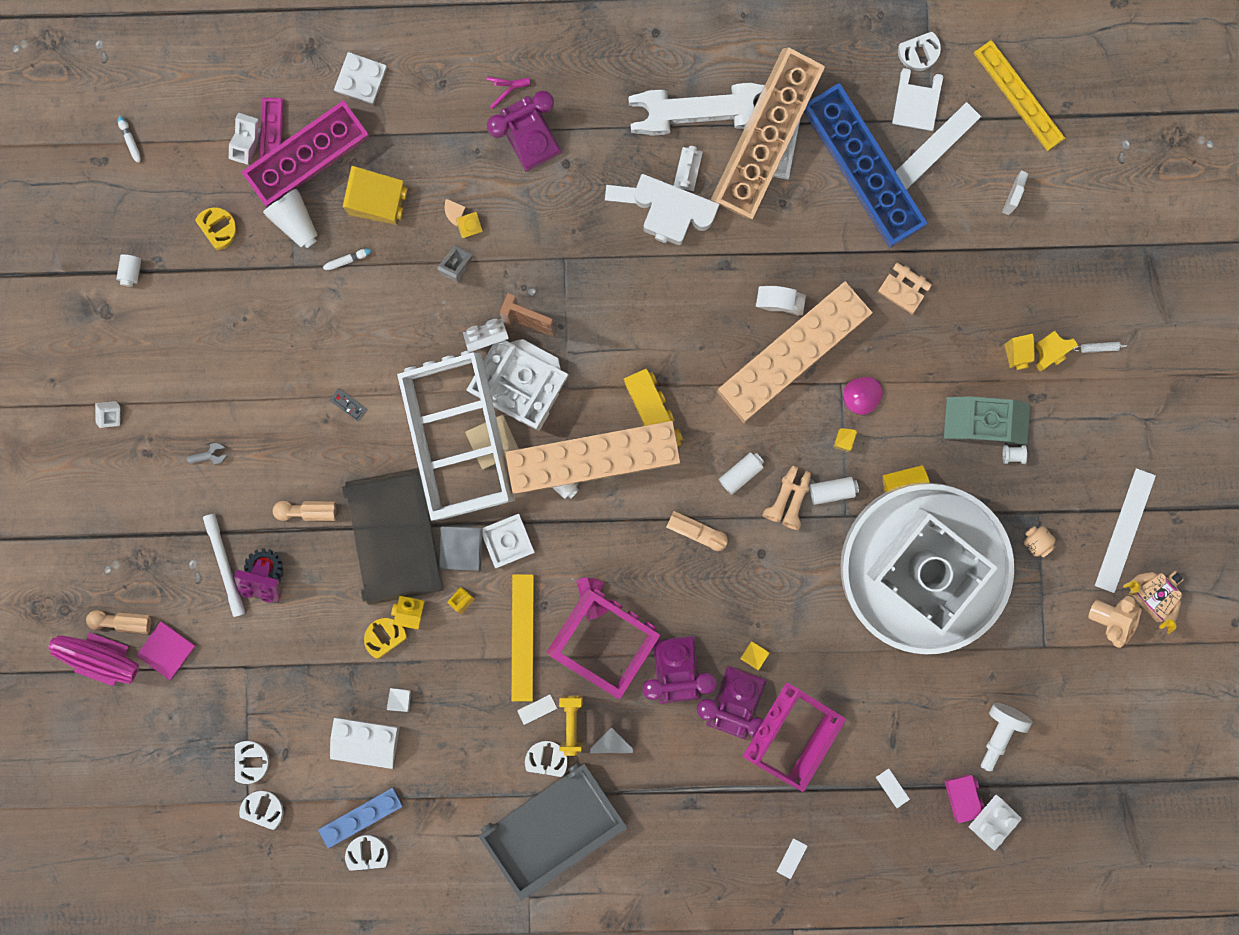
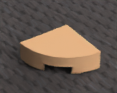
M446 199V216L454 226L458 227L455 218L463 216L466 208Z

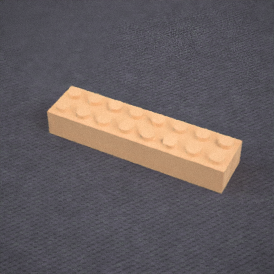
M789 47L782 49L710 201L718 203L720 206L747 219H753L825 66Z
M846 281L843 282L718 388L717 393L740 420L745 423L870 317L873 312Z
M673 421L505 452L513 494L680 464Z

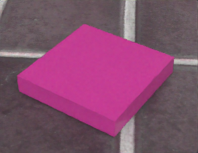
M161 621L136 656L164 677L172 680L196 645Z

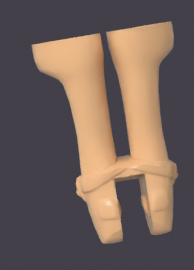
M792 466L786 476L783 477V484L775 504L772 507L766 508L762 516L771 521L780 522L791 490H793L795 493L782 524L788 528L799 530L801 526V521L798 517L799 509L805 493L810 489L811 472L805 471L800 484H794L793 480L798 470L796 466Z

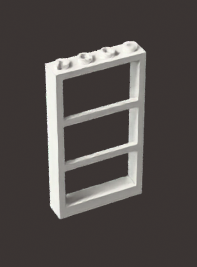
M473 351L461 352L459 357L454 358L453 355L442 358V362H425L421 368L416 369V366L404 369L403 373L397 374L431 521L443 520L515 501L482 355ZM472 363L481 401L421 417L413 379ZM483 408L492 446L431 462L423 424ZM493 453L502 492L442 507L433 469Z

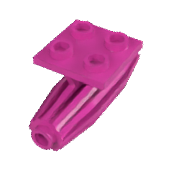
M91 632L88 633L86 640L58 635L56 638L53 637L49 643L48 649L51 650L50 654L75 668L74 672L114 686L116 682L133 683L139 670V664L126 657L129 646Z

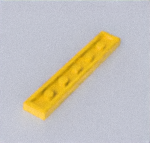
M992 40L974 52V55L1047 152L1065 139Z
M512 574L511 701H533L534 575Z

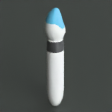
M119 116L118 126L122 130L133 159L139 163L141 156L129 129V124L122 116Z
M361 249L355 253L330 261L323 266V269L332 270L358 259H363L371 253V249Z

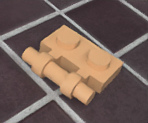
M897 262L893 270L898 272L899 275L895 278L889 274L877 293L910 314H913L924 298L918 290L921 287L928 291L932 284L927 282L924 276H918L910 271L908 266H902ZM904 277L915 283L912 288L902 282Z

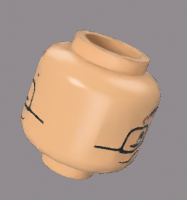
M1033 526L1025 533L1027 537L1024 540V545L1034 556H1041L1043 558L1055 548L1056 539L1045 526L1039 528Z

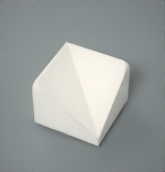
M116 401L95 403L96 424L99 428L120 426V406Z
M390 688L387 710L409 712L411 690Z

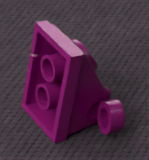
M538 91L533 98L526 96L521 101L503 108L500 115H493L487 121V129L492 137L501 138L506 135L525 172L562 154L558 143L541 114L551 111L554 107L553 96L547 91Z
M694 636L657 640L653 646L657 679L647 680L642 687L643 694L647 699H659V704L702 699L701 693L710 694L715 690L717 681L712 674L704 672L699 675Z
M727 666L715 700L703 699L697 705V714L703 720H707L706 726L746 740L748 733L754 738L764 719L754 718L767 680Z

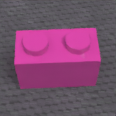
M965 774L944 780L955 822L962 823L976 819L985 808L982 799H978L977 790H979V785L976 777L973 778L972 775Z

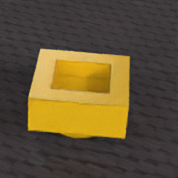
M477 212L455 218L462 238L483 232Z

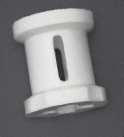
M1004 445V464H1008V462L1026 464V445L1021 447H1008V445Z

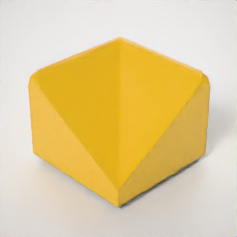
M839 429L833 448L845 452L851 451L857 434L856 430Z
M751 641L740 659L756 670H759L769 652Z

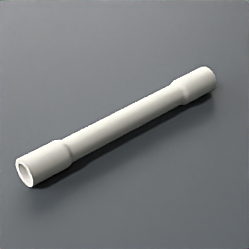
M215 514L206 515L203 517L212 542L233 617L246 614L221 539Z

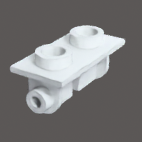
M689 146V148H682L674 182L675 187L694 192L703 151H698L697 147Z

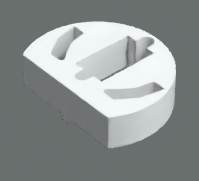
M929 32L900 43L898 55L901 62L907 68L914 71L929 69L935 64L940 55L939 39L933 32ZM916 44L919 47H923L928 59L927 66L924 63H920L915 51ZM909 49L908 60L906 61L905 50Z
M255 741L237 743L235 745V781L250 784L263 778L270 764L267 750ZM254 744V748L248 749L243 753V748ZM245 757H263V760H266L267 763L263 764V767H245V764H242L241 761L245 760ZM243 772L248 776L254 777V780L245 777L243 775Z
M542 741L529 749L525 758V768L528 772L563 777L568 768V757L564 755V751H559L560 745L550 741ZM551 743V747L554 748L551 767L547 766L545 770L544 765H542L544 747H548V744ZM530 752L533 753V759L537 765L536 767L533 766L531 762ZM562 758H565V761L559 770H555V768L561 763Z
M257 791L248 795L243 800L239 812L240 818L275 830L280 825L284 814L280 799L267 791ZM269 794L271 802L265 817L261 816V819H259V814L256 813L263 796L266 797ZM248 800H250L249 808H250L251 814H249V813H248V810H247V802H248ZM279 811L280 814H279V816L277 817V819H275L274 821L270 822L269 819H271L272 817H274V816L277 814V812Z
M374 835L357 837L349 844L345 854V861L349 870L384 868L389 860V851L386 844ZM364 837H367V841H371L372 859L369 860V863H366V859L363 860L361 841H364ZM381 848H384V855L381 861H377ZM349 851H352L353 857L356 859V861H358V863H355L353 861Z

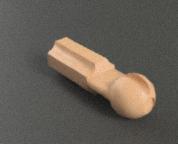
M282 500L278 501L273 507V515L280 521H286L291 517H302L303 520L312 521L336 520L337 506L335 502L304 501L302 505H292L288 501Z
M673 511L666 527L704 544L714 551H722L728 543V537L724 532L712 529Z
M93 610L87 615L86 623L90 629L95 631L109 627L115 628L117 632L149 634L151 617L149 615L117 613L116 616L106 615L100 610Z

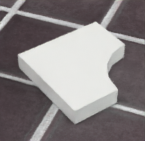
M1021 170L1017 175L1002 213L1009 215L1018 206L1024 192L1028 173Z

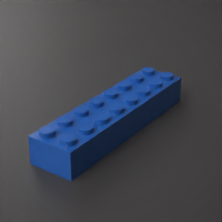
M836 84L810 100L804 110L805 115L888 248L891 249L924 229L927 225L926 220L841 84Z

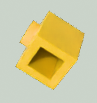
M399 596L398 604H393L391 615L395 616L393 625L418 630L424 601Z

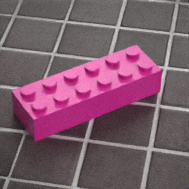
M343 100L241 173L268 208L274 202L283 198L284 195L294 189H298L369 139V135Z

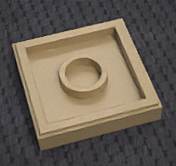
M504 415L496 417L504 454L508 451L518 450L519 448ZM486 422L465 432L473 451L492 446ZM493 453L477 457L482 470L496 464Z

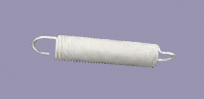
M1120 342L1082 344L1077 347H1081L1082 353L1119 351L1120 347H1127V345H1120Z

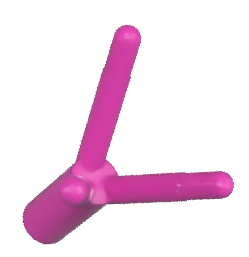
M488 76L486 79L494 82L495 86H509L490 108L493 109L513 89L530 86L529 77L508 81Z

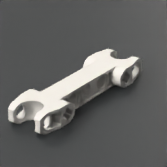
M754 83L735 84L731 86V95L668 99V92L666 90H649L629 96V106L644 107L649 112L646 120L631 124V133L650 136L665 135L671 132L670 124L734 119L735 128L745 129L754 110L753 102L760 97L765 85Z

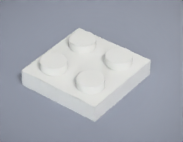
M348 52L334 91L374 106L387 70V65Z
M491 319L483 326H472L466 332H463L469 352L508 339L502 319Z
M519 514L483 528L482 536L495 568L535 553Z
M995 795L970 824L969 828L995 851L1022 818L999 796Z

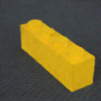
M646 368L624 378V383L644 426L675 421L671 411L665 410L663 403L666 401L662 392H657L654 384L657 381L653 372L649 373ZM674 429L678 448L681 446L680 441L683 440L679 429Z

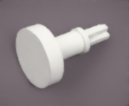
M998 702L993 703L989 715L999 723L990 742L986 745L988 751L980 765L981 768L989 772L993 770L999 756L1004 755L1005 748L1014 730L1027 733L1033 723L1024 713Z

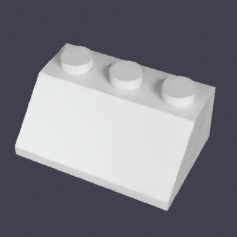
M335 717L330 739V759L393 769L400 727Z

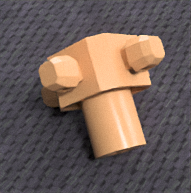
M1126 596L1116 607L1096 600L1089 612V619L1107 626L1106 635L1108 640H1111L1114 646L1121 648L1124 644H1127L1135 633L1142 609L1135 603V599L1130 596Z

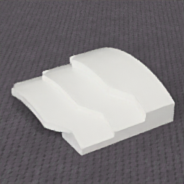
M524 339L513 342L503 340L494 343L483 361L493 407L540 431L550 414L549 410L569 375L561 371L557 357ZM474 376L467 391L481 400L476 377Z

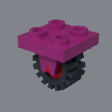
M262 548V552H258L257 549L254 551V555L250 553L248 555L249 559L246 558L244 571H236L234 578L238 593L247 598H252V596L258 597L267 603H272L273 601L279 603L281 597L279 583L281 577H283L282 560L276 552L273 554V551L270 549L268 552H266L265 548Z

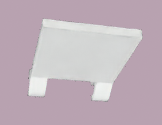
M903 68L900 75L892 124L933 131L943 75L936 74L934 76L932 88L908 84L910 69Z

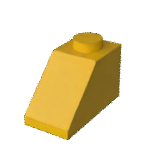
M1033 334L1012 338L1004 344L1010 368L1016 367L1017 370L1029 368V364L1034 362Z

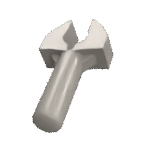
M212 443L208 452L187 456V462L192 464L212 460L214 465L222 464L228 456L216 457L213 454L217 450L226 449V447L218 443Z

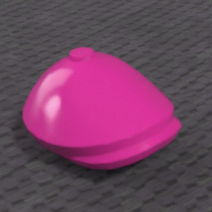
M872 377L854 379L844 388V404L848 410L855 414H868L878 406L883 390L880 383Z

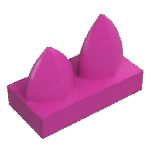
M584 577L576 580L580 598L587 588L593 592L595 588L601 591L604 586V582L596 578ZM594 600L585 614L586 620L596 619L609 611V609Z

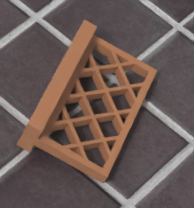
M507 293L499 312L504 326L512 329L516 322L554 337L556 331L553 319L519 306L516 296Z

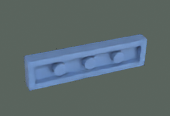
M391 788L318 829L327 848H330L403 807V804L394 788Z

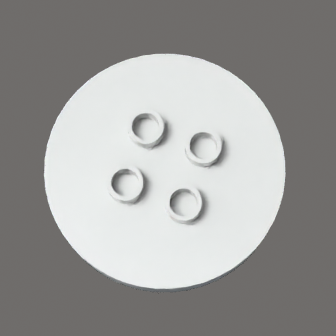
M928 482L913 483L885 492L867 505L858 515L843 545L841 579L850 607L873 635L903 651L917 654H939L970 644L988 631L996 622L1011 594L1014 579V558L1004 527L995 514L980 500L948 485Z

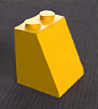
M351 166L343 208L350 216L397 225L398 219H402L403 207H401L402 199L405 200L407 197L408 188L405 187L403 180Z

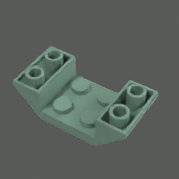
M972 396L946 397L943 439L1006 442V444L1027 446L1030 404L1010 399Z

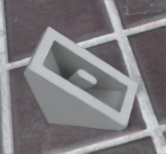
M454 245L439 264L437 270L440 275L459 283L473 254Z
M611 727L590 748V753H633V747Z

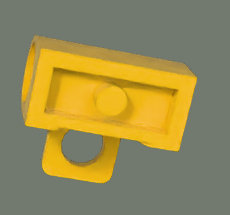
M923 465L882 475L885 492L907 484L930 483Z

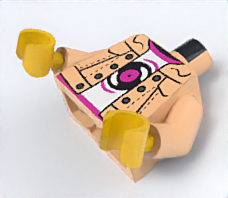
M1174 571L1168 577L1162 573L1156 574L1154 572L1138 574L1133 580L1123 585L1124 588L1129 587L1131 589L1128 595H1132L1156 622L1164 620L1159 625L1160 629L1166 626L1168 628L1167 634L1176 629L1175 622L1179 614L1180 598L1182 597V593L1176 587L1183 581L1179 573Z

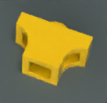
M1056 331L1052 332L1034 345L1039 353V361L1036 367L1039 371H1042L1053 362L1058 365L1066 359L1065 354L1078 344L1074 338L1064 340L1059 337Z

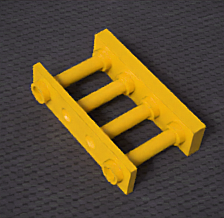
M562 695L559 698V707H564V711H566V742L561 743L559 751H564L566 756H575L577 751H582L583 742H577V710L583 705V696Z

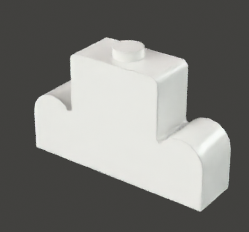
M644 174L641 175L635 190L636 204L641 208H649L651 206L644 223V232L654 235L655 239L662 243L669 241L676 245H681L690 223H693V226L700 231L709 229L719 208L718 203Z

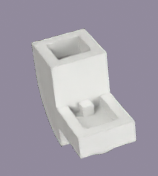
M238 113L235 118V134L229 143V159L247 165L250 163L256 151L261 129L258 128L257 118Z
M759 286L756 307L768 311H784L800 316L803 315L806 295L786 287Z

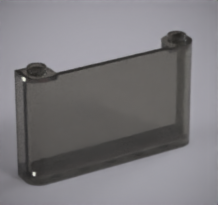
M419 468L346 481L345 486H342L344 499L348 498L364 586V589H361L363 602L367 601L368 605L399 600V596L411 598L444 591L430 514Z

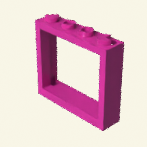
M587 588L546 653L620 700L657 642L660 634L655 632L656 627L646 621L645 624L639 622L638 619L640 617L630 610L628 613L622 611L621 608L623 606L613 599L611 602L605 600L604 597L606 595L596 588L593 592ZM594 600L648 634L616 686L561 653Z
M786 682L742 757L804 792L847 719ZM801 698L825 713L788 776L762 761V758L797 699Z

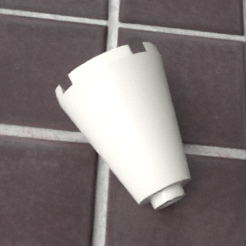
M297 189L290 191L263 211L269 220L300 247L305 245L308 248L317 242L315 239L318 236Z

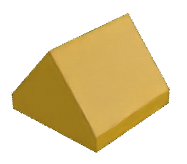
M460 587L447 603L462 615L475 598Z

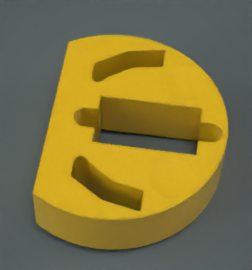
M208 208L202 211L195 219L216 250L225 249L234 241L237 233L236 223L233 217L224 209ZM212 212V214L208 217L207 222L205 224L204 222L206 220V217ZM225 218L227 220L230 219V224L216 233L212 231L211 227Z
M378 619L372 622L365 632V647L369 654L376 659L382 658L407 639V633L403 626H398L399 636L396 638L393 619ZM376 623L379 626L382 625L390 636V645H387V643L383 644L374 632V629H376L374 625ZM371 643L372 645L379 647L381 649L379 651H375L368 646V644Z

